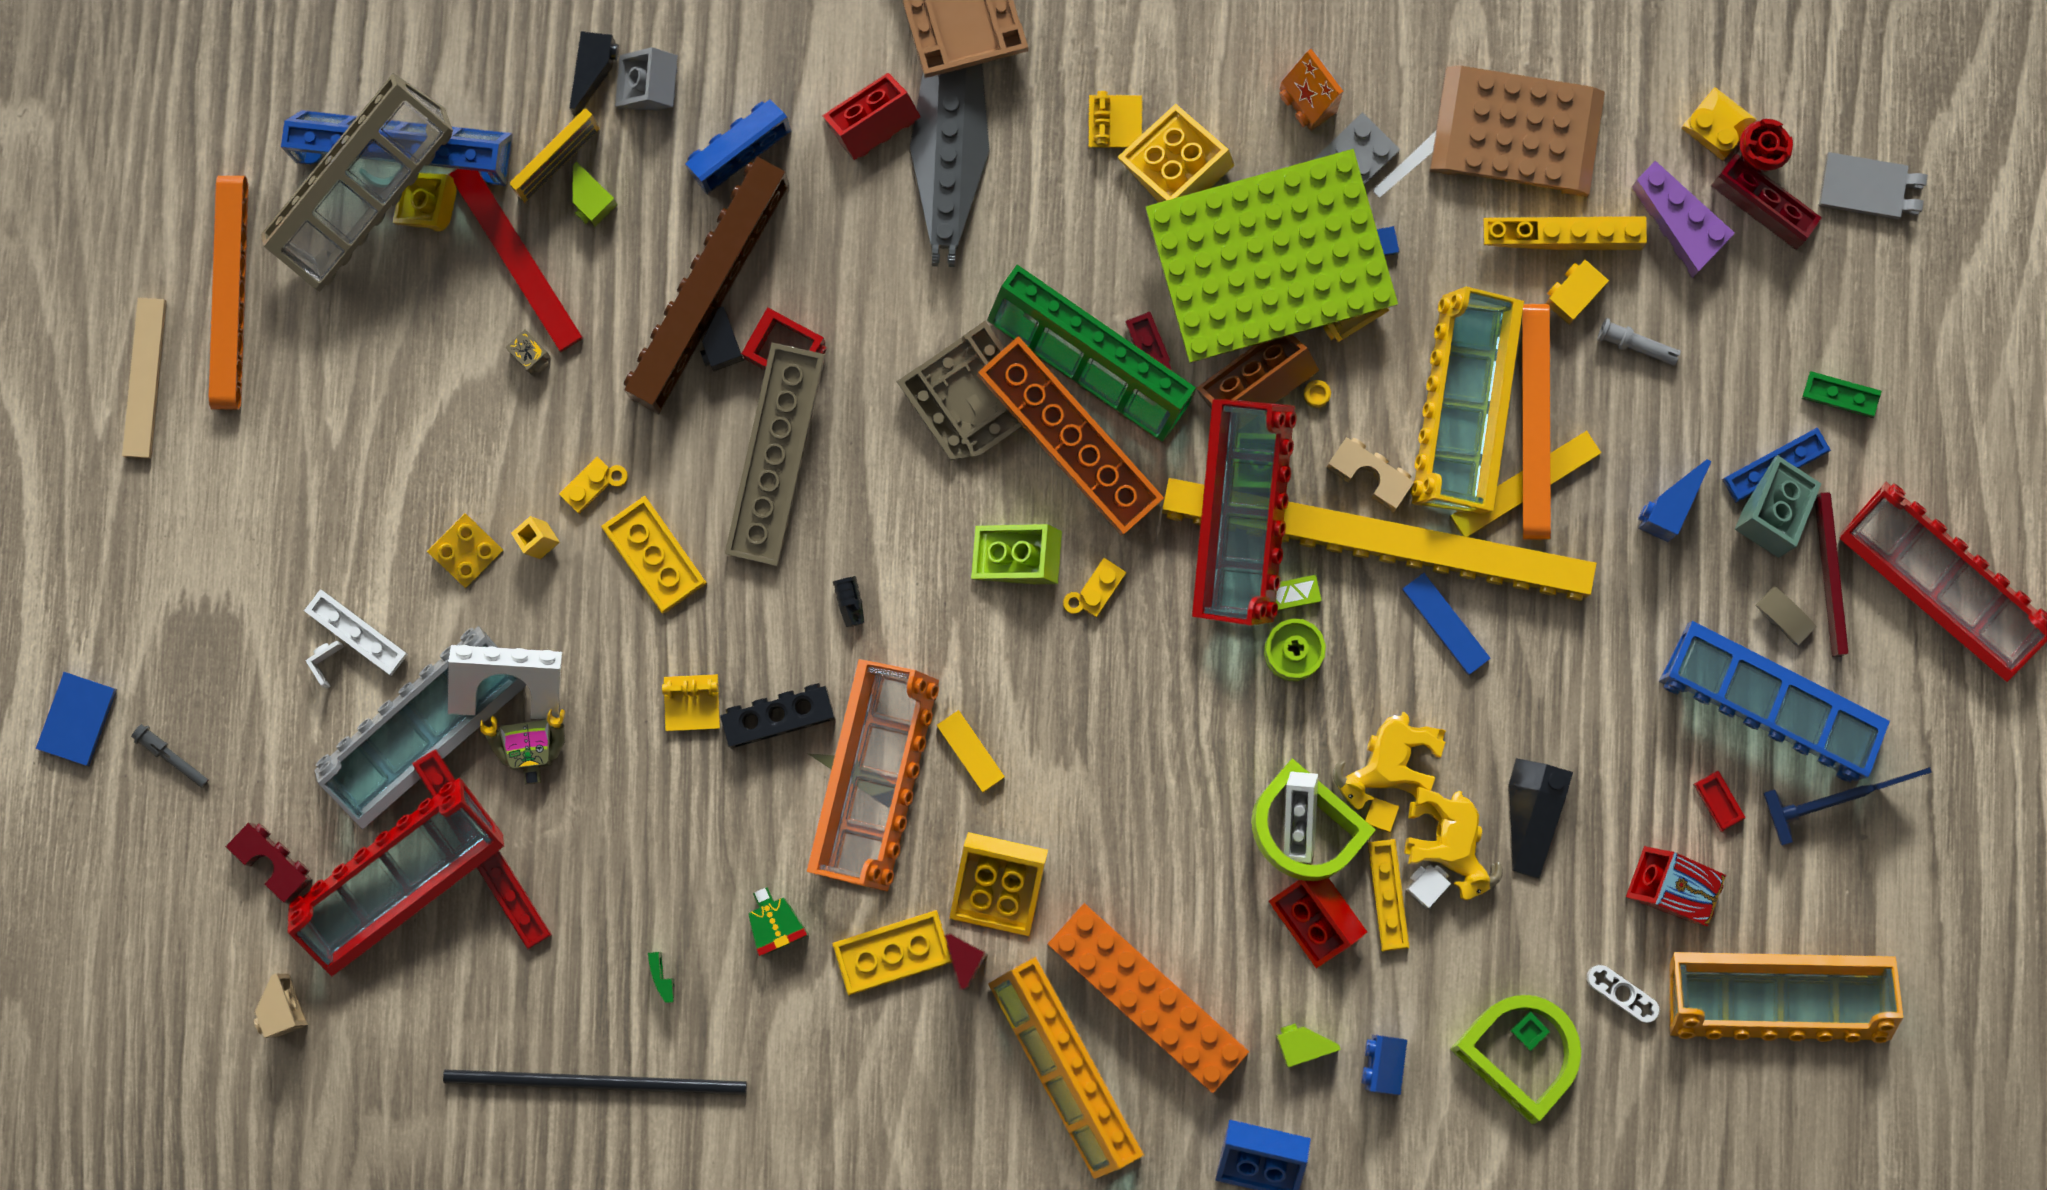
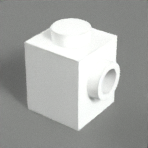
M1429 865L1425 869L1420 866L1410 877L1413 882L1406 891L1427 909L1451 884L1447 880L1449 875L1438 865L1434 868Z

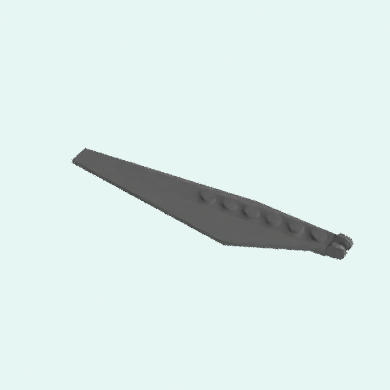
M983 64L925 78L924 74H922L916 108L921 117L914 121L910 151L932 248V266L938 267L940 263L939 248L949 249L947 263L949 267H955L956 249H958L989 155Z

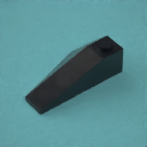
M1515 759L1508 784L1512 871L1537 879L1540 878L1573 772L1544 763Z

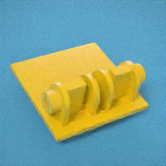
M1098 91L1097 95H1089V148H1128L1142 135V95H1108L1107 91Z
M466 513L427 550L464 588L503 551Z
M718 674L664 677L662 693L665 704V731L720 729Z

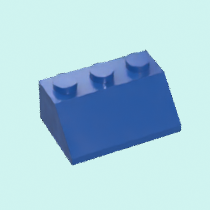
M1229 1119L1215 1181L1254 1190H1299L1308 1163L1311 1138Z

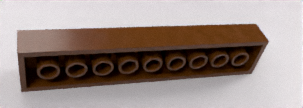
M758 156L754 163L749 162L743 173L745 179L741 186L736 185L730 196L732 201L727 209L723 208L717 218L719 223L714 232L710 231L703 244L706 246L701 255L697 254L690 266L692 271L688 278L684 277L677 288L679 294L676 300L668 303L664 311L666 316L661 325L657 324L650 336L653 339L648 349L645 347L642 349L637 359L639 364L634 372L630 371L624 381L626 386L624 390L629 398L658 415L705 335L717 309L722 305L790 185L784 170Z

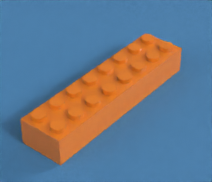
M1019 336L977 373L980 380L1121 536L1164 499L1160 492Z
M1085 903L1047 944L1211 1093L1215 1092L1249 1053L1242 1044Z

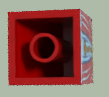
M1644 846L1626 898L1685 921L1708 927L1714 915V908L1719 894L1723 890L1726 875L1676 852Z

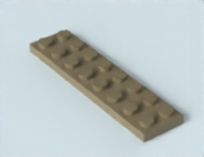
M771 343L725 554L779 566L825 354Z

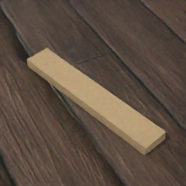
M138 298L122 450L123 457L151 459L167 304L165 299Z

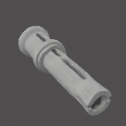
M1608 318L1604 320L1597 337L1598 341L1606 340L1618 345V348L1621 350L1630 348L1672 366L1676 365L1678 361L1677 356H1680L1681 350L1633 333L1634 330L1629 326L1624 328L1611 323V320Z

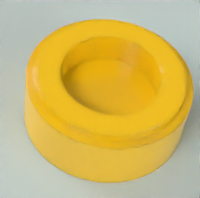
M1313 380L1305 387L1303 393L1304 400L1313 408H1321L1328 403L1331 397L1330 387L1322 380Z

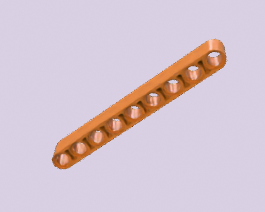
M218 176L216 180L209 405L211 410H239L241 407L248 218V180L246 176Z
M1524 304L1522 312L1523 540L1551 539L1550 304Z

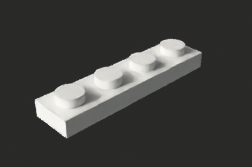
M321 589L304 610L391 676L408 655Z

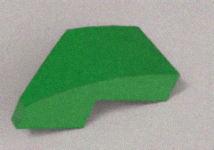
M662 952L648 953L650 971L660 996L665 1003L674 1002L673 987L675 986V980L664 979Z

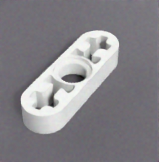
M1597 965L1589 969L1587 973L1589 986L1641 1022H1651L1658 1017L1659 1006L1657 1002L1604 965ZM1604 971V978L1609 982H1613L1614 978L1617 980L1611 986L1609 994L1605 991L1609 986L1605 983H1599L1598 985L1595 983L1596 977L1593 976L1595 972L1601 973ZM1622 985L1630 990V998L1625 1002L1619 1001L1615 996L1616 989ZM1637 994L1640 996L1636 1000L1642 1005L1651 1004L1649 1008L1652 1011L1651 1015H1644L1642 1017L1640 1015L1642 1010L1639 1007L1633 1005L1632 1010L1628 1007L1635 1001Z

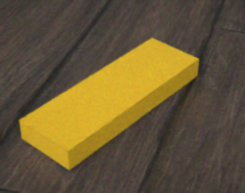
M959 710L936 725L982 793L1005 778Z

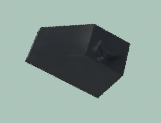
M724 306L719 307L702 341L704 350L700 351L705 366L711 365L714 372L744 361Z

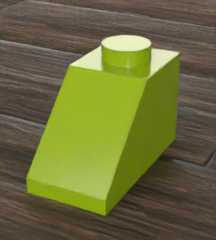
M578 162L573 165V204L577 209L575 214L583 223L587 224L590 222L596 227L618 204Z
M1296 1023L1280 1028L1282 1033L1276 1035L1286 1067L1341 1050L1339 1044L1305 1027L1297 1028Z

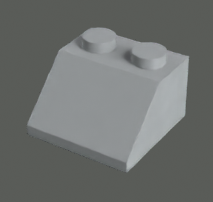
M653 47L620 55L615 107L654 111L673 107L677 55Z

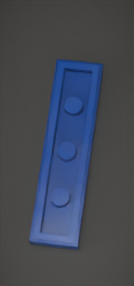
M1817 427L1728 475L1722 481L1736 503L1754 492L1777 455L1799 469L1830 452L1831 449Z
M1422 573L1402 589L1467 675H1470L1491 659L1425 573Z

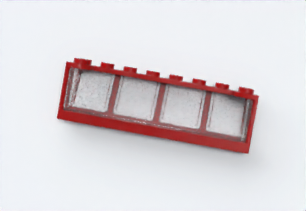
M1885 482L1840 533L1839 539L2002 679L2008 682L2047 642V612L2042 608L2037 611L2030 605L2032 600L2021 590L2016 593L2009 587L2011 582L1999 572L1995 575L1989 570L1988 567L1990 565L1983 557L1978 554L1974 557L1967 551L1969 547L1963 540L1957 536L1953 539L1946 533L1947 527L1935 518L1932 521L1925 515L1927 511L1921 504L1916 501L1911 503L1904 497L1906 493L1901 487L1895 483L1890 485L1888 482Z

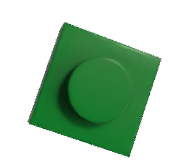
M1528 1012L1510 1030L1529 1051L1550 1033L1532 1012Z

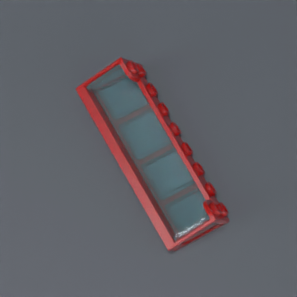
M1228 399L1212 400L1192 617L1244 625L1274 622L1278 612L1276 595L1281 583L1279 576V565L1283 559L1281 544L1282 537L1286 531L1284 514L1289 502L1287 495V483L1291 478L1289 463L1290 455L1294 450L1292 433L1297 420L1295 406Z
M460 777L453 783L448 782L432 799H425L415 812L400 818L394 828L380 833L375 842L369 847L359 849L348 863L338 865L333 870L332 875L324 881H317L303 897H296L288 907V934L332 977L503 848V833Z

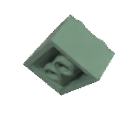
M1777 455L1744 506L1735 530L1780 558L1797 547L1821 483Z

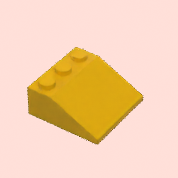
M1177 104L1171 107L1118 156L1119 161L1158 203L1210 189L1235 166L1229 149Z
M968 832L963 846L949 919L1030 936L1048 850Z

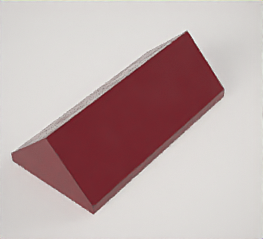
M1737 153L1711 185L1716 191L1795 250L1808 239L1822 218L1765 174L1749 168Z
M947 934L945 938L960 989H969L987 954L956 936Z

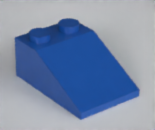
M1706 459L1653 502L1649 501L1647 506L1644 505L1638 516V520L1641 521L1638 529L1666 542L1676 537L1712 461Z

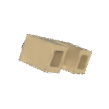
M1346 437L1326 468L1348 483L1354 474L1359 471L1366 470L1372 472L1377 478L1378 487L1371 498L1394 513L1414 483L1410 479L1411 475L1401 468L1396 470L1388 465L1389 461L1381 454L1375 453L1373 455L1365 450L1366 445L1356 438L1350 440Z

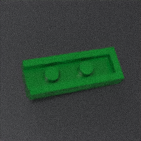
M1810 371L1802 399L1874 418L1882 391Z

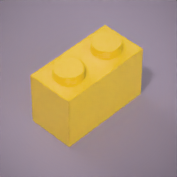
M1584 260L1580 265L1575 262L1565 273L1568 278L1561 285L1557 282L1547 292L1550 298L1545 304H1550V308L1569 325L1609 282L1587 260Z

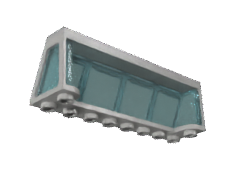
M480 626L475 629H468L461 636L460 639L462 641L457 644V646L498 648ZM449 646L441 653V659L437 663L427 665L419 673L420 678L413 684L411 682L405 684L398 693L400 695L392 702L390 700L386 701L378 709L379 713L372 720L370 718L364 720L358 726L356 734L351 738L349 736L345 737L339 742L336 747L337 750L331 756L327 754L316 763L315 774L317 782L364 829L421 779L412 765L413 762L434 749H437L441 757L445 758L480 727L481 720H483V723L520 692L526 686V683L508 674L489 676L478 685L476 715L448 714V666L451 646Z

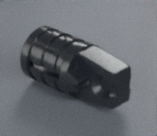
M853 576L833 581L838 607L846 627L863 624V606L857 577Z

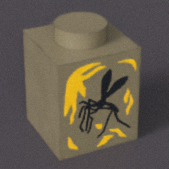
M526 329L505 347L531 375L545 369L549 364L547 360L551 358L548 352Z

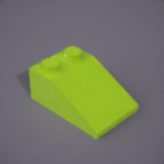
M1048 524L975 526L971 579L1023 584H1058L1062 531Z

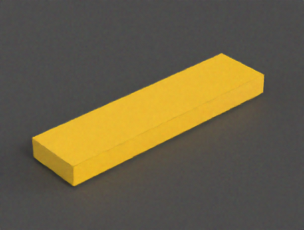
M1395 839L1367 842L1381 952L1408 949L1409 940Z

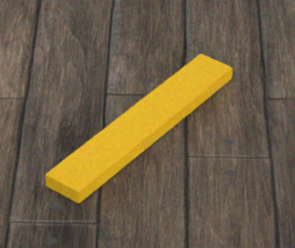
M1587 430L1550 453L1551 485L1601 454V451ZM1523 470L1497 486L1494 511L1477 514L1458 510L1450 515L1451 520L1462 536L1469 537L1523 503Z

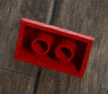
M889 72L822 115L853 160L867 155L872 148L888 141L892 135L903 128L911 126L915 120L921 117L908 92Z
M1329 878L1319 881L1298 879L1268 901L1316 969L1368 933Z

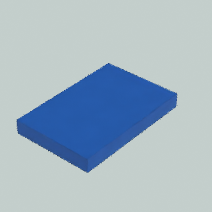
M63 672L36 749L90 766L117 689Z

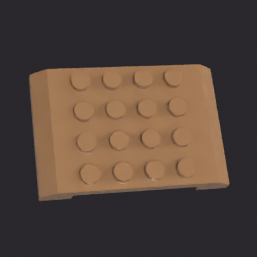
M902 0L925 78L1028 51V44L1013 0Z
M1447 66L1429 172L1453 176L1459 173L1562 190L1561 193L1588 197L1591 188L1605 92L1595 87L1467 66Z

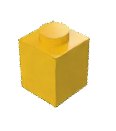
M532 516L511 532L522 552L538 559H542L560 543L546 521Z

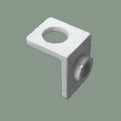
M335 641L330 645L325 643L313 651L315 655L305 660L320 685L326 689L331 686L317 664L344 647L339 641Z

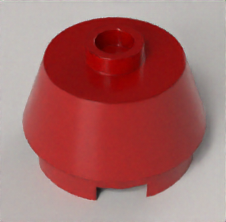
M1762 119L1750 124L1743 131L1740 138L1741 156L1744 163L1752 170L1759 172L1776 170L1789 161L1793 150V138L1782 127L1783 124L1773 119Z

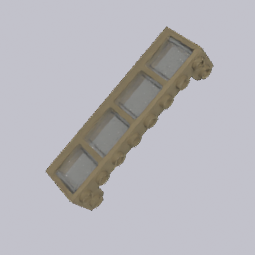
M393 73L262 232L263 246L319 292L325 285L331 284L338 269L350 261L352 252L358 245L361 246L366 242L372 228L375 225L378 226L383 221L386 211L391 205L394 206L399 202L402 192L406 187L414 184L420 170L425 165H429L433 161L435 152L439 147L447 144L450 140L453 129L446 109Z

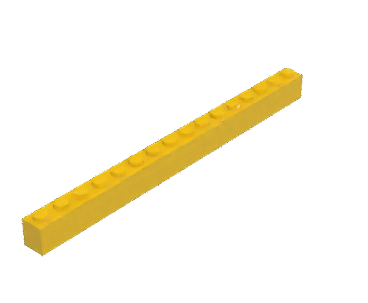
M1169 478L1162 513L1167 514L1166 518L1175 521H1182L1183 518L1193 519L1194 524L1201 526L1204 485ZM1230 491L1229 503L1231 506L1269 509V497ZM1288 502L1284 514L1286 531L1282 537V542H1289V539L1299 540V544L1305 547L1315 548L1316 544L1326 546V550L1342 553V549L1353 551V556L1369 558V555L1380 557L1379 561L1393 564L1396 560L1404 561L1406 566L1416 569H1422L1423 565L1433 567V572L1449 574V571L1459 572V576L1466 579H1475L1476 576L1487 578L1486 582L1502 585L1503 581L1513 583L1514 588L1529 590V587L1539 588L1540 593L1546 595H1556V592L1567 594L1566 598L1582 601L1583 597L1587 598L1591 595L1597 564L1595 562L1294 502ZM1229 513L1227 531L1235 532L1236 528L1247 530L1246 534L1262 537V534L1267 532L1268 516Z

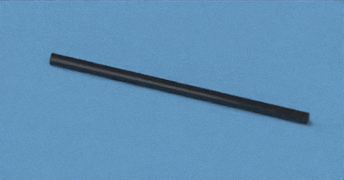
M445 1069L443 1073V1083L730 1095L747 1094V1081Z

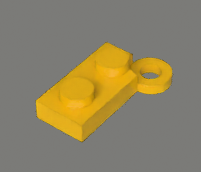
M597 456L559 495L580 514L609 484L614 487L623 486L628 480V473L624 467L619 465L609 468ZM616 471L622 473V478L619 481L612 479V474Z
M1103 558L1080 594L1071 592L1064 597L1063 606L1065 610L1071 614H1077L1085 610L1097 618L1126 575V572L1106 558ZM1076 598L1079 601V605L1076 608L1070 607V599Z

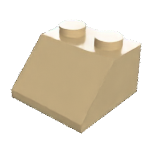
M276 973L271 975L255 1010L257 1017L254 1019L255 1027L260 1035L263 1034L264 1038L279 1037L308 1025L290 974Z

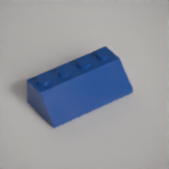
M771 100L755 105L750 115L744 119L741 117L735 120L730 125L731 129L723 135L721 133L717 134L709 141V146L702 151H694L687 158L688 161L685 163L687 170L706 194H709L791 132L787 116Z

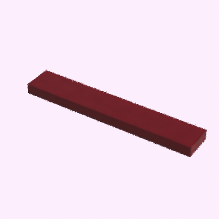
M1824 492L1817 495L1815 509L1832 657H1842L1848 654L1849 651L1832 498L1830 492Z

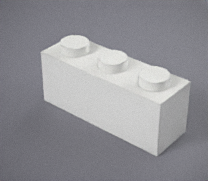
M1291 772L1286 786L1284 854L1297 862L1311 863L1315 851L1318 774Z

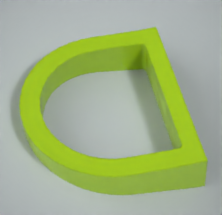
M1292 758L1257 799L1251 820L1253 836L1263 856L1282 873L1305 881L1327 879L1337 874L1351 861L1375 832V829L1318 780L1317 806L1346 830L1352 838L1336 858L1323 864H1303L1286 856L1276 846L1270 835L1268 812L1273 799L1287 784L1291 772L1309 773Z
M1532 995L1512 996L1492 1005L1475 1020L1450 1048L1454 1054L1532 1125L1540 1122L1570 1087L1577 1075L1581 1061L1580 1039L1571 1019L1554 1003ZM1526 1010L1542 1015L1554 1025L1563 1043L1564 1058L1561 1070L1554 1082L1536 1102L1526 1095L1474 1046L1498 1017L1510 1011Z

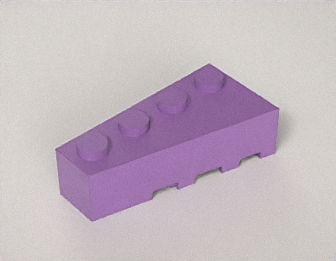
M1656 161L1649 166L1632 186V189L1650 216H1653L1664 237L1666 236L1674 247V252L1688 268L1687 271L1692 278L1735 234Z

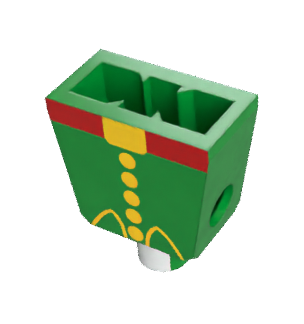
M768 887L753 893L759 908L749 912L748 915L759 956L762 957L809 936L808 931L786 898L783 897L774 901Z

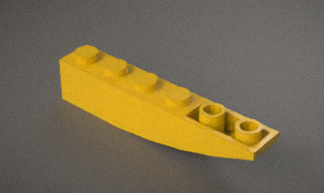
M1646 216L1483 218V239L1486 246L1510 248L1642 250L1647 243Z

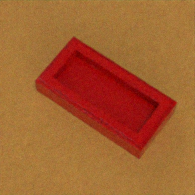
M1719 770L1693 784L1720 832L1746 818Z

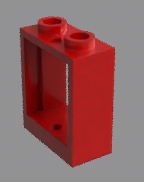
M767 307L741 353L743 359L766 370L768 360L758 354L776 322L811 340L813 344L809 351L825 354L827 347L824 346L826 343L824 337Z

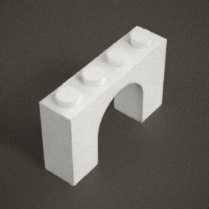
M451 645L448 666V714L476 715L478 685L489 676L508 674L521 679L529 687L531 692V719L547 720L550 709H552V715L558 718L562 652Z

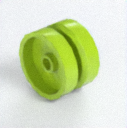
M1292 618L1282 621L1270 632L1264 644L1265 662L1275 676L1285 681L1297 682L1309 678L1320 667L1325 658L1326 644L1322 633L1314 624L1304 619ZM1292 646L1297 647L1299 650L1298 655L1294 656V653L1289 651V648Z

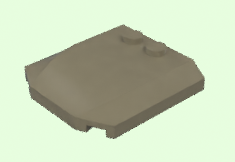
M986 320L897 381L901 390L950 460L980 456L1022 427L977 376V373L1004 349Z

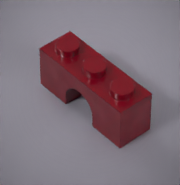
M247 823L225 847L246 866H252L261 857L267 856L270 858L274 871L264 885L283 903L290 904L313 880L307 875L310 870L299 860L295 863L288 856L291 852L282 843L278 842L275 844L269 838L271 833L262 824L258 823L256 826L253 823Z

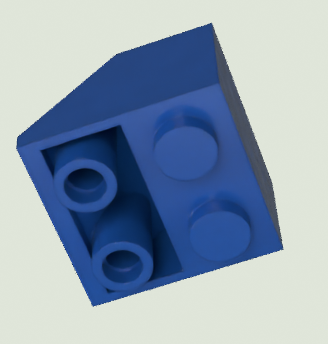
M1372 1035L1371 1040L1367 1039L1365 1056L1369 1057L1368 1068L1363 1067L1361 1084H1365V1090L1401 1095L1407 1039Z

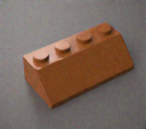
M1289 335L1254 345L1196 389L1211 410L1213 399L1274 404L1287 396L1289 392L1300 384L1309 380L1319 369L1308 348L1295 336ZM1239 408L1236 431L1243 428L1247 423L1265 411Z

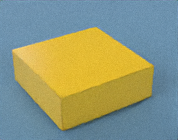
M1374 797L1369 806L1365 821L1375 828L1390 833L1399 806Z

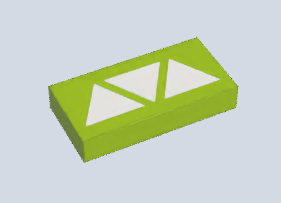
M1316 575L1281 581L1276 595L1278 611L1322 601Z

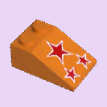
M1310 49L1283 79L1279 95L1287 106L1291 104L1297 112L1295 116L1298 122L1303 127L1307 125L1310 131H1312L1337 113L1344 91L1314 51Z

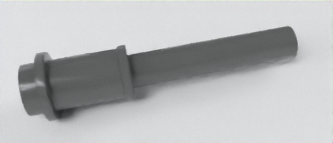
M139 725L131 735L135 739V744L140 743L153 753L155 757L161 756L201 788L209 781V779L167 748L168 743L151 732L148 725Z

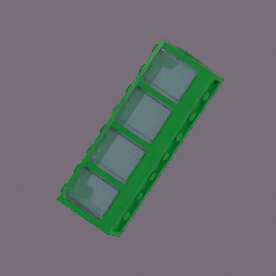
M1018 264L1002 284L987 322L1013 340L1019 336L1036 356L1159 441L1164 442L1193 401L1196 391L1195 386Z

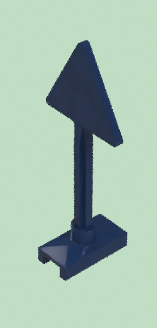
M1929 767L1873 785L1855 787L1798 806L1792 804L1783 807L1776 790L1763 794L1780 844L1785 845L1793 842L1789 823L1799 820L1800 816L1867 796L1875 790L1932 773Z

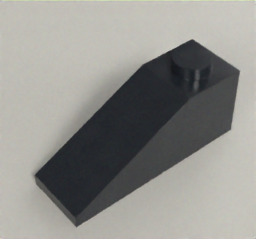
M584 31L580 33L569 107L574 116H577L584 109L612 69L613 60L618 59L619 44H616L613 35Z

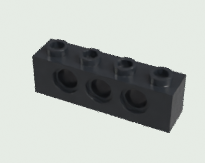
M820 683L804 687L805 692L794 694V691H787L778 694L779 699L768 702L767 698L753 701L752 706L742 709L741 705L725 709L726 714L720 715L728 747L733 749L836 720L827 687H821ZM803 700L811 703V710L805 715L797 713L796 709L798 703ZM775 708H782L785 712L784 718L779 722H774L770 718V714ZM749 715L758 717V725L754 729H746L744 726V721Z

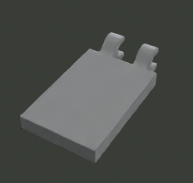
M1829 152L1826 155L1819 206L1897 220L1901 217L1902 212L1919 215V212H1922L1924 201L1904 199L1905 187L1922 190L1923 186H1926L1928 175L1921 173L1909 174L1908 165Z

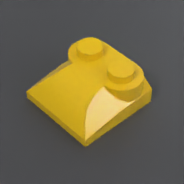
M1714 87L1681 129L1724 161L1740 141L1745 128L1757 119Z
M419 173L414 184L408 185L402 192L401 199L396 204L392 223L430 228L434 231H442L447 228L451 221L457 192L453 177L447 174Z

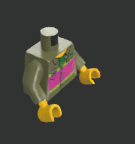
M550 709L547 720L498 726L499 731L497 730V719L491 717L492 726H485L483 720H481L480 729L486 735L492 751L503 765L509 766L512 770L523 769L525 784L541 783L539 767L551 766L552 760L558 758L565 743L564 724L562 723L565 711L561 709L560 717L556 718L552 715V709Z

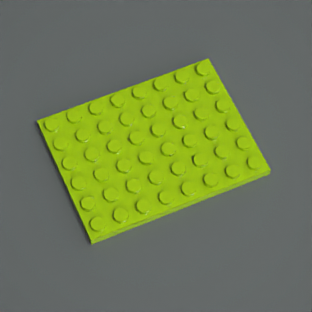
M1354 148L1145 206L1189 363L1398 305Z

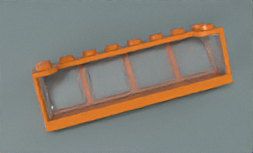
M858 660L806 872L888 892L889 886L894 879L893 869L895 861L900 854L902 832L907 825L906 815L908 807L913 800L914 782L920 771L919 762L921 754L926 747L925 737L927 729L932 722L934 700L939 693L938 679L913 669Z

